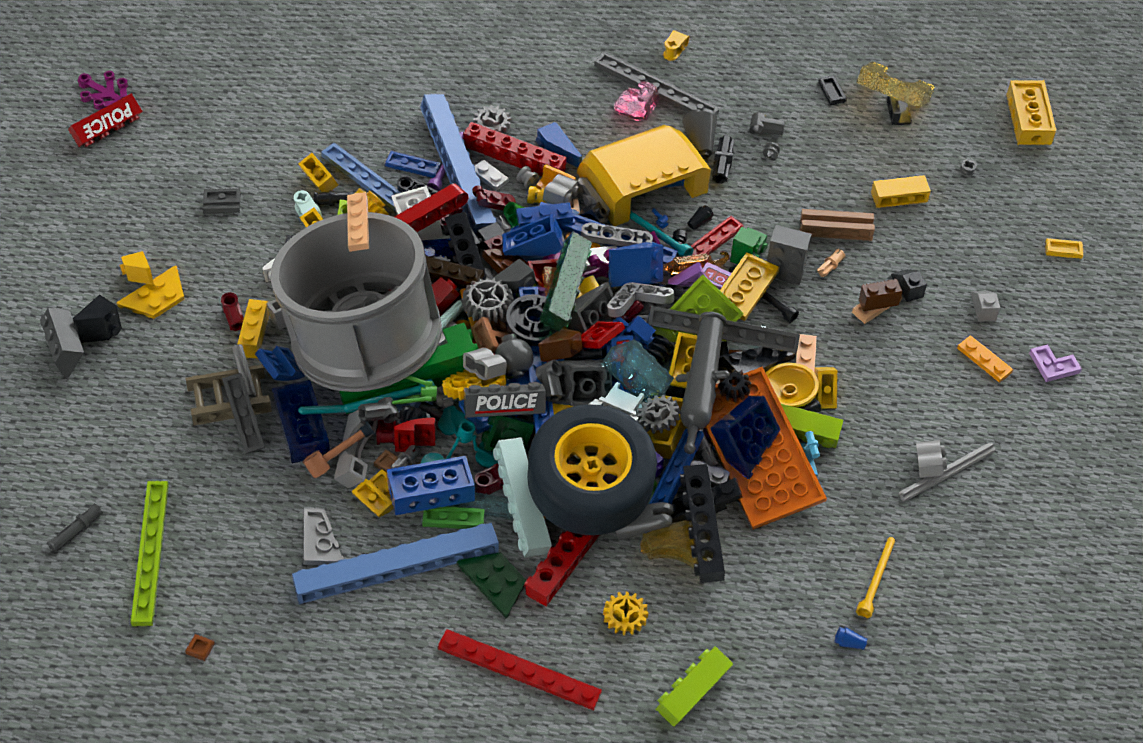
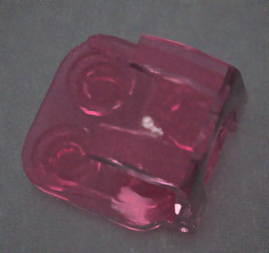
M641 81L638 85L642 88L641 91L628 88L622 92L614 104V110L618 114L625 115L636 121H646L659 103L658 88L649 82Z

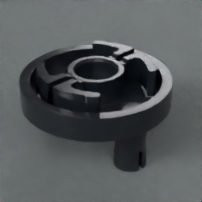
M530 294L515 299L509 305L505 324L509 334H516L517 339L525 341L529 346H539L538 343L562 329L564 317L562 310L553 300L542 295ZM536 316L539 317L541 320L538 322L531 321L528 317Z

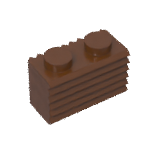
M891 279L884 280L883 282L880 281V283L863 284L859 295V302L863 311L898 306L902 296L898 280Z

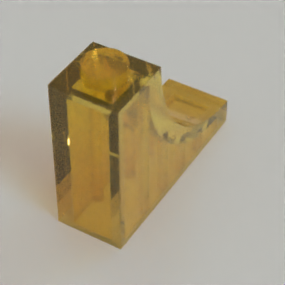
M684 520L666 528L644 533L640 543L642 553L647 554L649 560L671 558L684 562L694 569V564H697L696 558H692L691 545H694L693 539L689 540L688 527H691L690 523Z

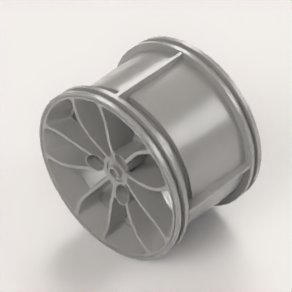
M368 212L369 249L349 252L346 213L323 219L304 228L287 241L275 257L271 268V284L284 316L296 363L306 377L323 387L338 391L360 392L389 386L403 380L421 368L430 359L439 344L442 324L422 241L411 226L393 216ZM390 289L389 292L383 295L377 292L365 290ZM328 304H331L333 307L331 312L320 311Z

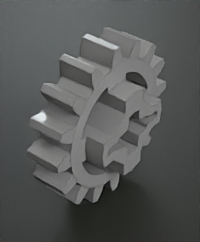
M490 105V108L483 106V110L478 109L477 113L474 114L473 122L506 134L507 129H510L511 117H509V112H505V108L500 110L498 105L496 108Z
M655 395L653 400L647 398L648 402H642V408H638L639 414H637V417L639 418L640 425L645 428L646 432L651 429L652 434H655L657 430L660 433H663V429L670 431L669 426H676L675 420H680L679 406L677 401H673L671 396L666 399L665 395H662L661 398Z

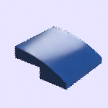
M276 346L273 351L259 348L255 353L274 380L290 381L305 377L289 348Z

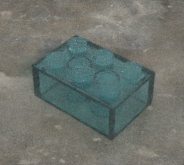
M635 339L611 347L601 363L632 395L638 397L640 393H643V401H646L647 398L653 399L655 395L658 397L664 395L674 379L668 370L662 367L655 357L650 355L642 347L641 343Z

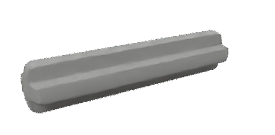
M241 344L235 345L232 349L238 371L242 373L249 398L254 397L256 391L243 346Z

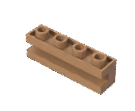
M802 209L800 231L812 234L811 237L872 241L875 231L873 224L874 213Z

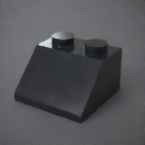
M98 295L73 317L81 343L109 340L113 336L118 335L122 329L117 305L101 295Z

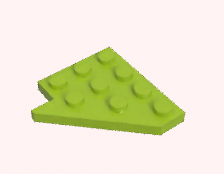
M703 274L670 308L671 310L697 315L704 312H716L723 315L726 320L737 322L744 314ZM653 327L656 330L654 332L656 336L661 335L670 342H676L679 331Z

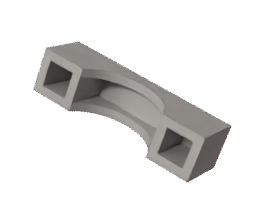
M358 410L348 415L343 441L360 431V428L366 424V422L360 421ZM378 420L368 421L374 432ZM370 436L362 438L339 454L334 480L347 488H351L365 480L368 464L361 460V452Z

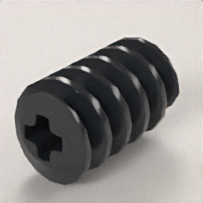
M661 335L654 337L653 343L648 345V349H645L643 354L639 356V360H637L638 370L648 377H651L650 373L657 374L655 367L659 369L662 367L659 361L666 362V359L663 357L664 355L667 357L671 356L668 349L671 351L675 349L671 342Z

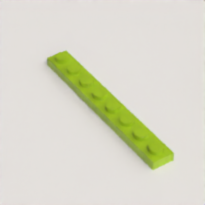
M147 481L131 614L132 626H153L169 487L168 481Z

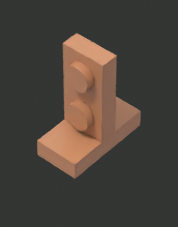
M481 317L471 328L478 348H488L493 354L502 343L501 338L508 335L493 330L489 319L486 317Z

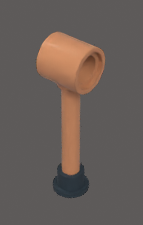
M366 421V424L360 428V431L326 454L322 455L318 450L306 457L303 463L313 478L323 475L330 469L329 460L362 438H367L372 434L375 435L376 433L370 424Z

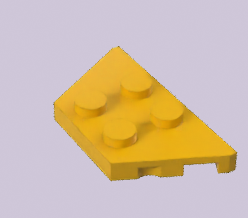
M173 266L154 278V284H145L116 302L117 306L121 309L124 307L132 310L134 313L144 314L146 317L155 319L185 299L177 266Z

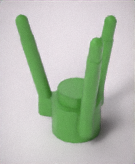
M408 376L405 379L423 384L425 387H421L420 395L400 398L392 401V404L436 401L437 386H432V381Z

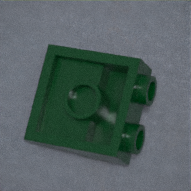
M515 415L489 416L487 424H490L488 431H483L481 441L485 450L493 452L499 440L522 438L524 448L526 449L535 425L534 422L517 418Z

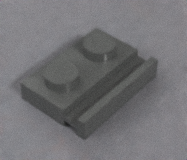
M240 188L204 189L203 214L240 213Z

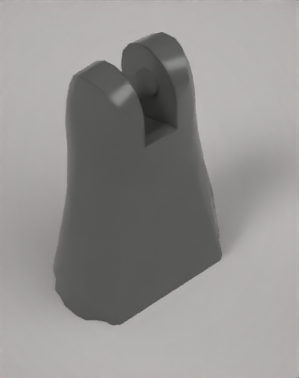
M665 502L647 504L636 520L616 531L618 539L624 540L642 533L671 526L673 506Z

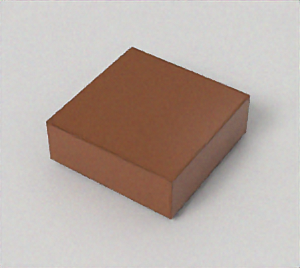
M195 634L185 653L205 661L215 643L213 640Z

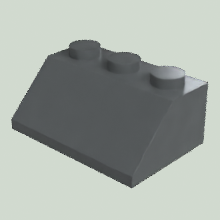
M47 308L44 315L41 316L40 324L43 327L45 339L48 342L54 363L64 378H68L84 351L70 311Z

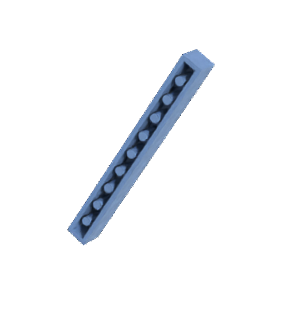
M424 94L420 105L421 111L450 184H457L469 195L468 202L462 206V212L466 211L470 227L474 234L478 236V230L496 223V218L493 216L491 208L479 206L476 201L477 197L473 195V187L481 186L480 179L476 175L475 167L470 160L469 152L465 148L464 140L459 133V127L456 126L454 115L449 109V103L446 101L444 94Z
M492 523L479 524L469 529H460L453 533L440 534L429 539H420L414 543L401 544L390 549H381L375 553L361 554L351 559H342L328 565L322 564L316 568L299 570L296 573H292L293 584L298 602L302 604L457 564V561L460 559L499 553V542Z

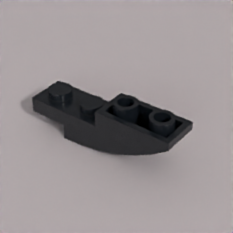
M736 478L711 488L715 513L727 509V504L743 498ZM683 496L674 499L671 503L673 506L672 523L686 521L685 510L688 509V504H684Z

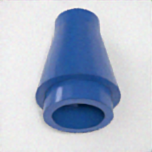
M839 627L835 636V643L839 644V647L864 650L867 638L847 627Z

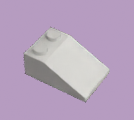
M427 186L392 195L397 215L430 197ZM439 220L417 232L422 242L443 236Z

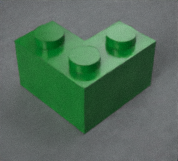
M741 227L733 238L730 262L738 265L746 252L760 258V254H764L768 247V243H766L767 235L750 227H747V229Z

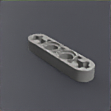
M586 223L582 226L581 237L586 241L624 247L643 243L642 239H646V242L651 243L653 241V236L646 231L596 223ZM609 232L613 236L607 238L603 235V233ZM628 235L631 239L623 240L621 236Z

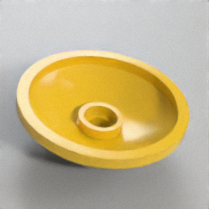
M782 363L766 371V375L781 404L798 408L811 402L818 393V378L807 366L798 363Z

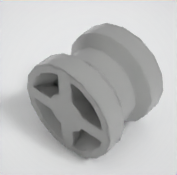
M525 166L519 171L516 179L518 182L524 183V186L529 189L530 186H534L537 183L539 175L536 172H532L528 166Z

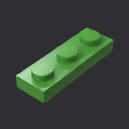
M439 507L424 510L422 527L469 529L479 524H484L485 509Z

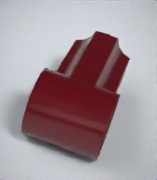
M227 292L221 297L222 310L230 330L238 331L242 328L244 317L237 295Z

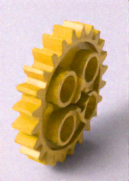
M464 370V372H456V375L451 374L450 377H446V380H443V393L448 398L452 397L453 399L459 398V400H463L464 388H469L471 385L489 387L491 384L506 386L505 375H501L488 380H482L476 373Z

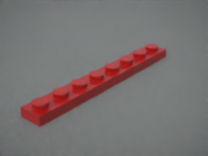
M446 629L438 644V650L593 711L602 694V689Z

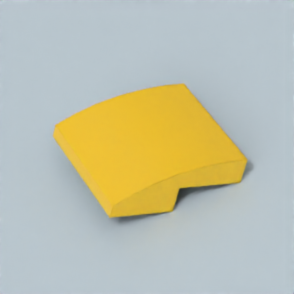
M383 469L370 480L365 479L351 491L354 496L378 517L384 516L394 509L387 486V473Z

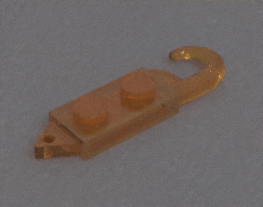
M725 251L720 252V255H724V257L719 260H712V257L707 255V253L675 257L672 261L663 265V270L674 275L697 262H700L702 268L707 262L719 267L728 261L729 254Z

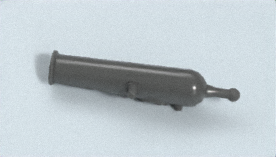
M704 312L699 315L700 326L690 371L676 376L677 382H687L680 411L681 422L688 429L687 443L684 446V451L687 454L695 452L696 435L711 420L716 397V382L719 379L730 376V373L726 370L718 371L723 327L726 326L727 320L723 315L716 312Z

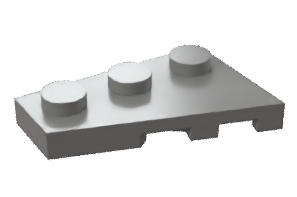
M304 508L303 565H328L344 559L339 551L338 542L333 536L332 527L325 510Z

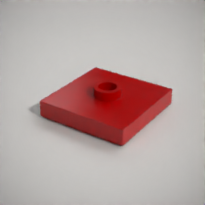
M596 322L581 334L583 348L600 349L625 329L623 322Z

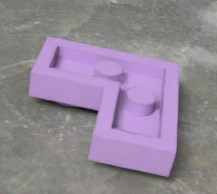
M1048 345L1032 348L1029 352L1046 382L1076 375L1081 372L1082 368L1074 355L1056 359Z

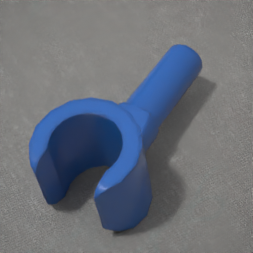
M653 208L652 212L658 218L656 224L661 229H664L668 226V222H666L668 221V216H662Z

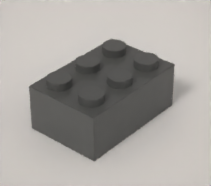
M775 225L767 262L779 267V272L774 279L800 285L812 234Z

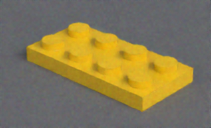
M747 252L720 289L744 313L739 318L743 321L747 319L779 272L778 266Z

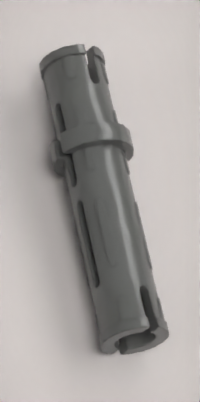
M94 503L83 514L77 515L76 519L69 526L47 542L48 547L56 553L81 530L87 529L93 520L102 515L101 508Z

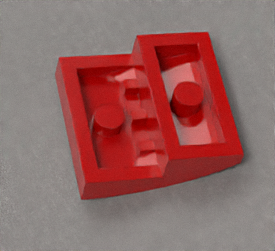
M435 418L415 419L394 426L395 452H405L410 445L435 446Z

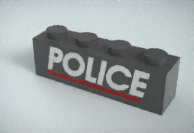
M530 382L528 385L511 383L508 386L491 384L489 387L471 385L469 388H464V412L466 418L546 413V391L543 384L538 382Z

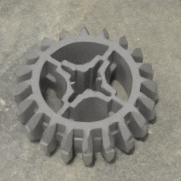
M486 277L485 280L479 278L478 282L472 281L471 285H467L466 290H464L462 298L464 312H467L468 317H472L473 321L486 317L489 319V322L494 321L495 323H497L498 319L504 320L507 309L513 302L511 289H508L507 284L502 285L501 280L496 282L495 277L492 280Z

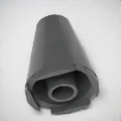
M694 109L683 115L682 123L689 141L703 159H708L713 153L717 123L716 113L710 109H703L700 112Z

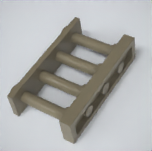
M263 365L250 366L249 370L256 391L255 398H249L254 415L272 412L269 395L263 396L260 379L265 378ZM238 369L185 378L188 392L194 391L197 408L191 409L193 425L234 419L230 403H224L221 386H224L222 378L238 374ZM213 387L216 404L204 406L202 389Z

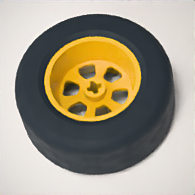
M594 404L570 407L550 417L539 428L533 438L529 451L527 474L529 491L539 511L558 527L582 535L612 533L636 520L649 503L657 470L656 452L646 430L626 413L612 407ZM586 452H594L597 453V455L587 456ZM574 455L581 460L578 465L566 462L568 458ZM607 456L616 464L607 466L602 460ZM578 473L581 480L576 483L567 475ZM605 474H613L617 476L615 482L607 484L603 477ZM589 482H594L598 487H587L586 485Z

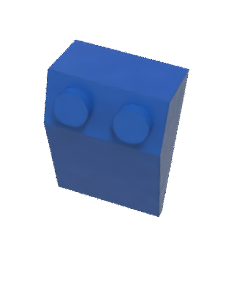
M553 214L502 234L504 255L548 256L563 250L562 231Z
M643 242L610 249V287H619L631 282L640 284L662 282L663 245Z

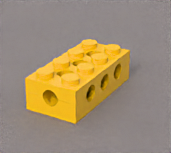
M1011 80L1006 96L1017 145H1052L1056 127L1045 81Z

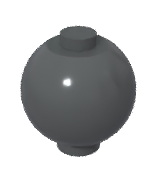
M516 334L505 335L501 338L502 343L497 347L495 354L502 356L506 360L505 375L514 379L521 378L533 364V351L528 343L517 339Z

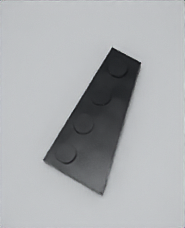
M759 347L722 355L721 362L731 373L733 368L736 370V373L742 370L744 374L763 367L766 372L774 365L793 360L795 354Z

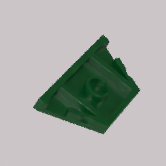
M501 552L458 560L457 566L505 619L508 618L513 605L519 598L520 592L525 587L526 579Z

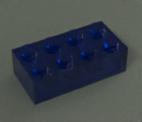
M311 380L272 388L275 408L291 463L302 462L306 457L318 450L322 455L329 452V439L321 414H300L298 411L300 407L318 406Z

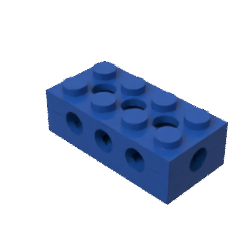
M466 456L387 469V486L395 515L475 501V484Z

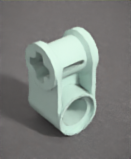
M300 190L294 194L295 210L300 217L313 207L322 216L318 205L315 204L307 191Z

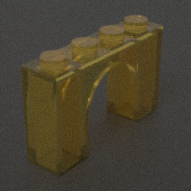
M873 61L861 68L857 84L921 108L930 101L935 88L934 85L921 80L910 83L895 79L886 74L888 67Z

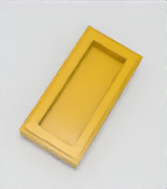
M1046 238V256L1083 258L1082 242Z

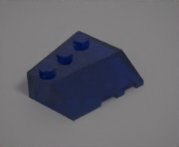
M748 396L710 428L726 461L747 479L752 477L754 467L760 464L764 451L771 446L781 430L765 396Z

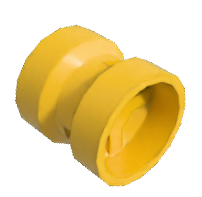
M530 186L527 203H539V205L541 202L546 203V201L542 200L545 188L537 189L535 186Z

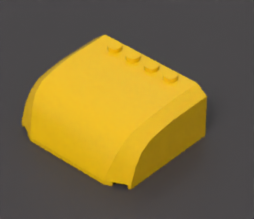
M662 125L590 150L579 164L577 174L580 178L588 179L610 209L608 220L612 226H617L629 221L631 198L684 179V187L692 198L708 193L711 169L681 131L668 125Z

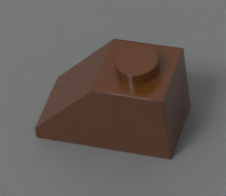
M563 328L538 343L542 362L569 358L583 349L581 332Z

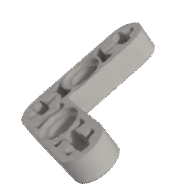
M626 283L607 304L608 315L610 317L623 316L636 300L670 304L675 300L674 290L647 284Z

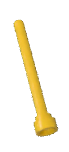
M893 537L887 539L866 597L858 603L856 613L862 617L870 618L873 614L874 607L872 602L895 543Z

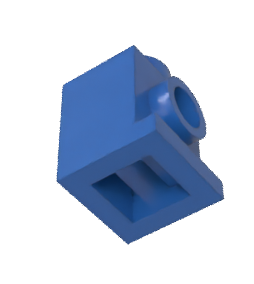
M638 315L622 333L624 335L629 333L633 335L635 343L648 346L654 339L652 335L656 330Z

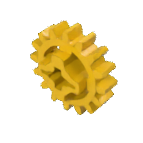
M360 188L356 191V193H364V192H365V191H363V190L360 189ZM369 190L367 192L368 212L389 215L384 209L385 204Z
M626 591L625 595L622 596L618 592L616 598L611 595L610 601L605 602V608H603L604 622H608L609 629L614 627L616 634L620 630L624 636L626 631L633 635L634 629L640 632L642 625H646L648 619L647 604H643V598L636 599V593L629 596V592ZM625 609H627V617H625Z

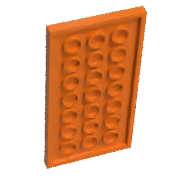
M763 367L743 374H748L749 381L751 382L750 394L745 395L744 400L737 398L736 403L732 398L727 402L726 396L721 397V390L718 389V384H716V397L711 420L705 427L723 468L730 472L729 480L736 478L743 495V498L738 500L752 530L827 501V497Z

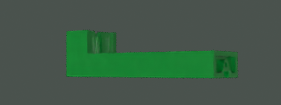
M465 323L442 329L447 344L438 346L430 359L410 376L422 380L432 379L434 385L440 387L443 380H446V377H450L451 374L456 375V372H464L466 369L463 367V353L479 349L477 343L473 344L471 329L467 330ZM404 378L399 382L379 389L360 392L339 391L342 404L346 405L419 386L420 383Z

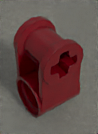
M378 420L377 445L381 443H393L395 445L394 426L397 425V421L384 423L383 420Z
M498 463L475 475L474 484L477 496L486 497L503 489L504 483L498 474Z

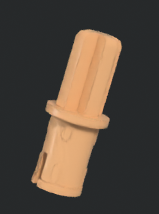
M840 249L835 250L830 257L825 259L824 263L818 268L817 273L821 277L827 276L831 270H835L838 267V263L845 258V253Z

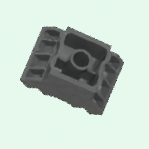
M604 359L557 361L562 370V374L559 376L562 397L558 401H552V403L578 406L588 405L594 399L599 400L601 396L605 398L613 388L611 361Z

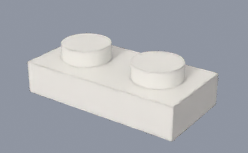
M484 159L474 166L477 177L495 191L509 182L507 176Z

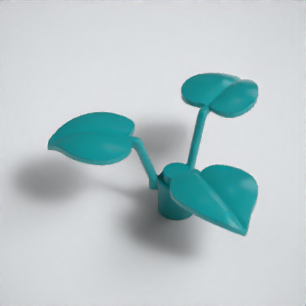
M453 405L445 408L438 421V427L445 435L455 434L457 436L453 447L445 459L451 458L459 442L466 444L472 440L474 450L477 451L475 459L479 465L488 469L497 464L498 461L494 459L493 452L485 450L483 442L479 444V447L477 446V436L473 435L475 431L474 423L468 421L465 415ZM428 453L422 458L421 463L443 460L444 457L439 453Z

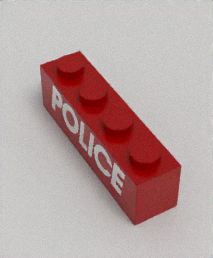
M131 93L76 122L68 130L79 147L83 145L88 147L95 143L94 139L98 137L103 139L110 135L109 131L122 129L125 127L124 123L128 121L130 123L135 122L140 118L139 115L143 111Z

